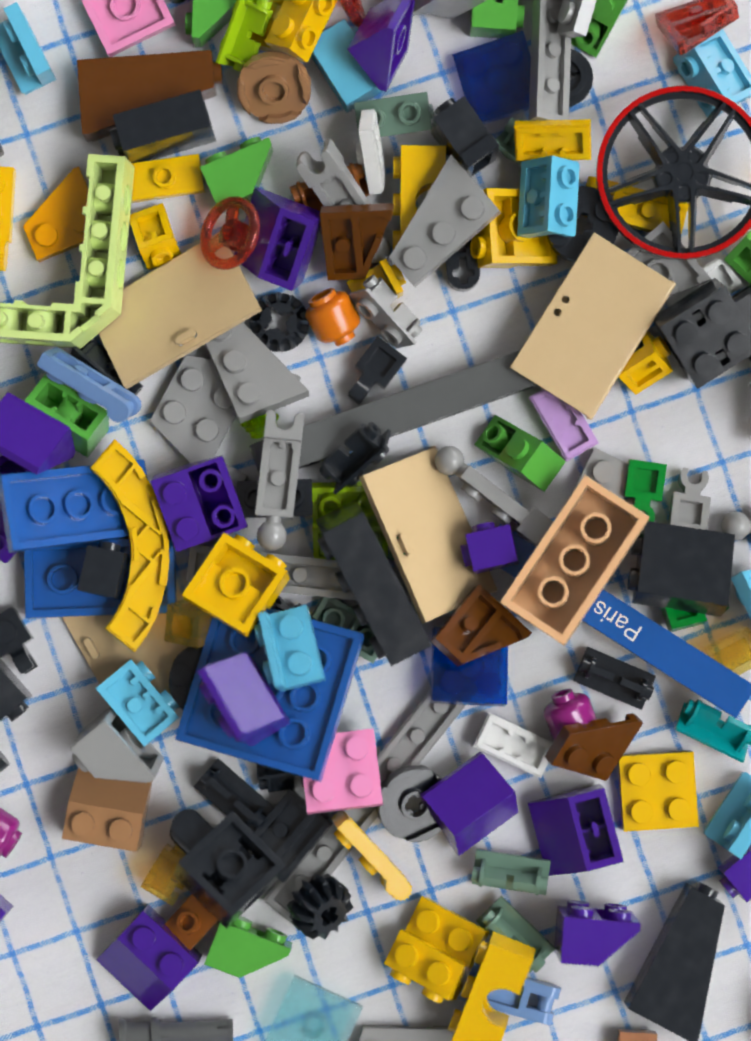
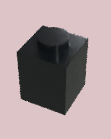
M99 541L98 547L87 545L78 586L79 591L120 600L129 561V555L120 552L121 545L105 541Z

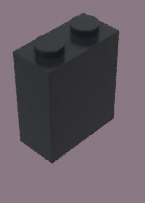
M200 89L114 114L112 116L115 127L109 128L114 147L118 150L119 156H126L131 163L151 161L216 142Z
M648 521L631 548V554L637 555L636 568H630L627 590L633 591L632 603L721 617L729 604L735 534Z

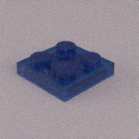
M524 31L453 54L464 96L484 125L529 110L531 53Z
M434 626V628L432 629V638L435 636V634L439 631L441 627ZM432 644L430 703L505 707L507 705L508 646L457 667Z

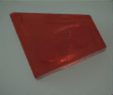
M694 0L656 13L655 18L658 29L677 53L683 55L737 20L739 13L734 0Z

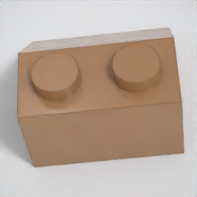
M78 767L68 800L62 839L137 852L142 846L153 780L150 783L95 778L89 771L84 772Z

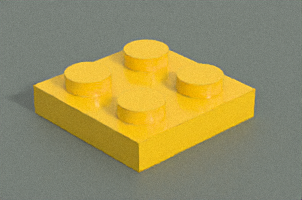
M693 751L632 754L621 757L618 762L622 830L624 832L699 827Z

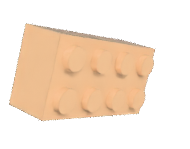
M585 475L500 603L563 646H566L648 523L649 516Z

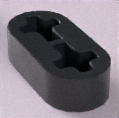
M471 240L465 244V252L459 253L457 251L445 261L447 281L456 291H470L477 285L480 278V268H478L477 259H474L470 253ZM459 259H466L467 271H473L474 276L468 277L466 284H461L460 278L453 277L452 274L459 269Z

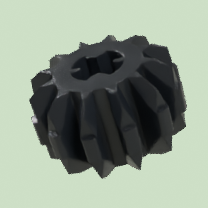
M315 873L310 882L302 880V887L297 891L291 892L294 899L286 905L289 909L291 923L298 931H301L312 940L317 937L326 939L332 930L338 932V926L342 922L349 921L346 914L354 908L350 902L351 894L343 883H340L334 876L328 873L324 876H319Z

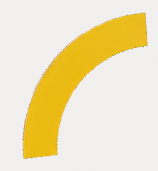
M114 439L89 468L100 478L116 500L124 517L130 543V568L126 589L116 612L105 629L131 651L136 652L149 633L163 599L165 586L168 581L169 539L164 516L146 474L131 454Z

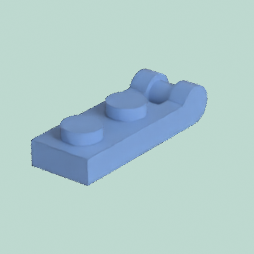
M58 347L43 352L36 365L46 371V376L50 380L62 385L67 384L77 390L78 396L84 401L92 404L98 403L106 408L109 418L114 422H123L137 414L141 409V401L137 395Z
M474 963L469 975L476 977L480 965ZM526 977L520 995L508 990L498 989L490 992L487 995V1000L497 1011L551 1025L554 1013L551 1011L554 999H559L561 987L549 982ZM461 990V992H460V994H459V996H458L457 999L466 1002L467 999L464 998V997H461V993H462V990ZM530 993L540 995L537 1007L527 1005Z

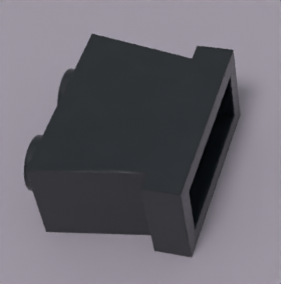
M465 96L456 102L453 98H450L436 108L434 111L436 116L433 117L431 134L440 146H446L447 156L452 155L470 177H473L496 160L500 145L493 135L488 132Z

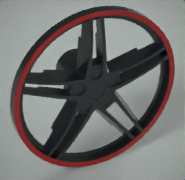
M671 86L639 97L623 109L614 119L599 148L596 163V184L600 202L607 217L625 239L641 250L658 257L673 260H691L707 257L726 249L751 228V196L710 186L712 178L751 190V183L708 167L709 160L724 138V134L733 119L742 128L751 143V117L740 106L724 95L712 90L695 86ZM675 99L696 100L715 107L683 147H679L646 108L663 101ZM721 111L728 114L727 118L706 151L703 152L695 144ZM641 112L654 131L668 146L662 153L636 117V114ZM629 121L638 134L637 138L654 161L655 168L609 187L607 169L610 152L616 137ZM653 179L655 188L612 200V193ZM663 196L668 199L670 231H672L673 247L654 243L638 234L625 222L617 208L629 204L635 205ZM699 196L729 203L737 202L750 205L744 218L732 231L712 243L695 247L697 198ZM689 203L688 248H681L679 204Z

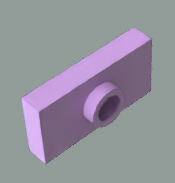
M544 389L529 397L530 402L566 462L599 443L581 412Z

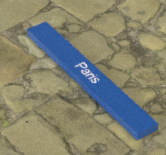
M512 532L519 564L501 568V570L516 579L536 549V546ZM604 589L582 620L735 719L751 696V683Z

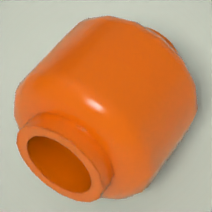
M328 288L314 295L308 301L310 306L306 310L305 316L320 342H334L336 346H340L355 337L353 331L360 324V315L346 292Z

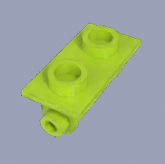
M237 0L235 2L227 31L220 42L216 63L232 66L234 70L240 72L242 66L252 56L258 54L261 43L251 39L253 32L264 36L273 14V10H271L273 2L269 0Z

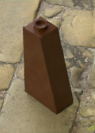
M212 50L77 60L82 135L87 142L108 137L111 135L109 128L115 127L112 115L199 89L204 100L217 96L216 84H223L222 65L216 63V61L214 62Z

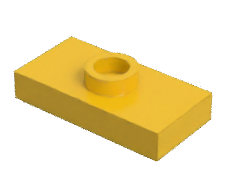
M591 119L515 121L516 161H527L551 155L569 160H591Z
M199 154L132 163L135 170L131 203L205 193Z

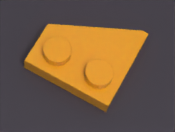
M79 166L72 169L23 225L39 263L76 248L79 244H83L86 217L82 214L83 206L87 207L88 186Z

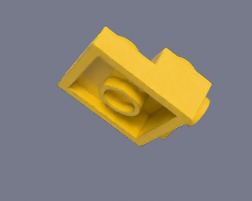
M269 0L273 2L271 6L273 14L271 15L264 36L253 32L251 39L261 43L259 50L283 52L295 57L299 61L308 63L338 0Z
M486 188L482 190L500 210L501 214L471 240L470 253L474 259H477L478 268H513L516 266H552L557 264V254L548 242L547 236L533 238L517 236L520 189Z
M223 533L183 592L182 597L247 638L259 620L258 613L264 612L266 608L270 610L290 577L288 571L285 570L287 565L276 556L268 553L264 557L254 551V544L238 534L232 538Z
M421 896L406 929L399 931L384 964L392 968L389 974L391 977L407 985H410L412 980L424 987L421 993L437 1003H442L443 999L457 1000L474 965V959L481 941L485 942L490 932L434 900Z

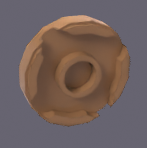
M265 51L252 56L242 66L237 79V97L248 114L252 113L254 116L259 117L260 121L267 124H283L296 119L306 105H308L311 97V78L305 66L295 57L279 51Z

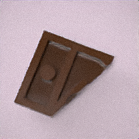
M394 203L321 206L320 220L328 281L366 278L372 259L381 244L383 234L393 216Z
M479 584L470 591L430 642L458 667L524 640L532 632Z
M630 713L626 714L624 721L610 723L606 718L592 720L587 724L575 723L564 725L544 757L553 766L607 781L643 722L636 714Z

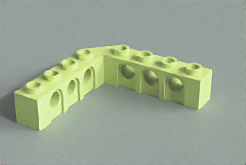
M88 154L86 177L89 179L87 207L83 206L82 211L86 219L83 244H79L82 261L80 282L76 281L74 304L51 302V306L28 305L22 300H14V304L0 303V343L65 348L77 347L81 349L121 315L135 170L133 164L125 156Z

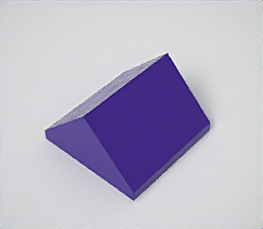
M384 0L371 7L347 48L381 91L386 92L408 52L415 0Z
M7 392L0 401L1 455L36 475L74 458L76 451L69 426Z
M478 752L420 794L458 856L518 813L515 791L482 752Z

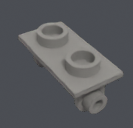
M375 275L369 276L363 282L365 289L349 294L356 303L358 312L365 318L370 319L378 327L381 337L388 344L395 346L396 349L416 344L414 338L422 331V328L419 326L420 320L403 302L399 303L394 310L390 307L398 296L381 277L377 279Z

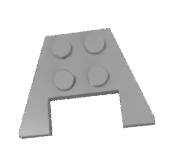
M185 355L150 419L155 427L189 463L215 457L236 418V414L211 359ZM293 374L300 381L301 377ZM226 464L237 494V481H246L248 475Z

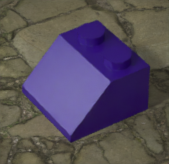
M148 904L96 960L151 1011L195 968L202 954L195 948L191 951L188 950L166 927L165 923L167 921Z

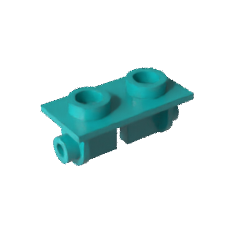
M691 699L687 703L684 702L675 730L743 763L748 745L751 746V725H747L731 716H728L724 722L720 720L721 711L703 703L699 699L696 702Z

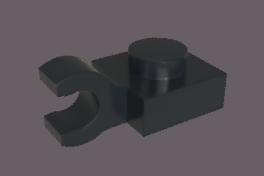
M377 336L355 365V368L363 374L348 392V397L360 405L375 383L385 390L407 361V358Z
M10 607L0 614V658L10 654L18 671L21 674H27L38 667L33 656L25 646L34 637L16 608Z

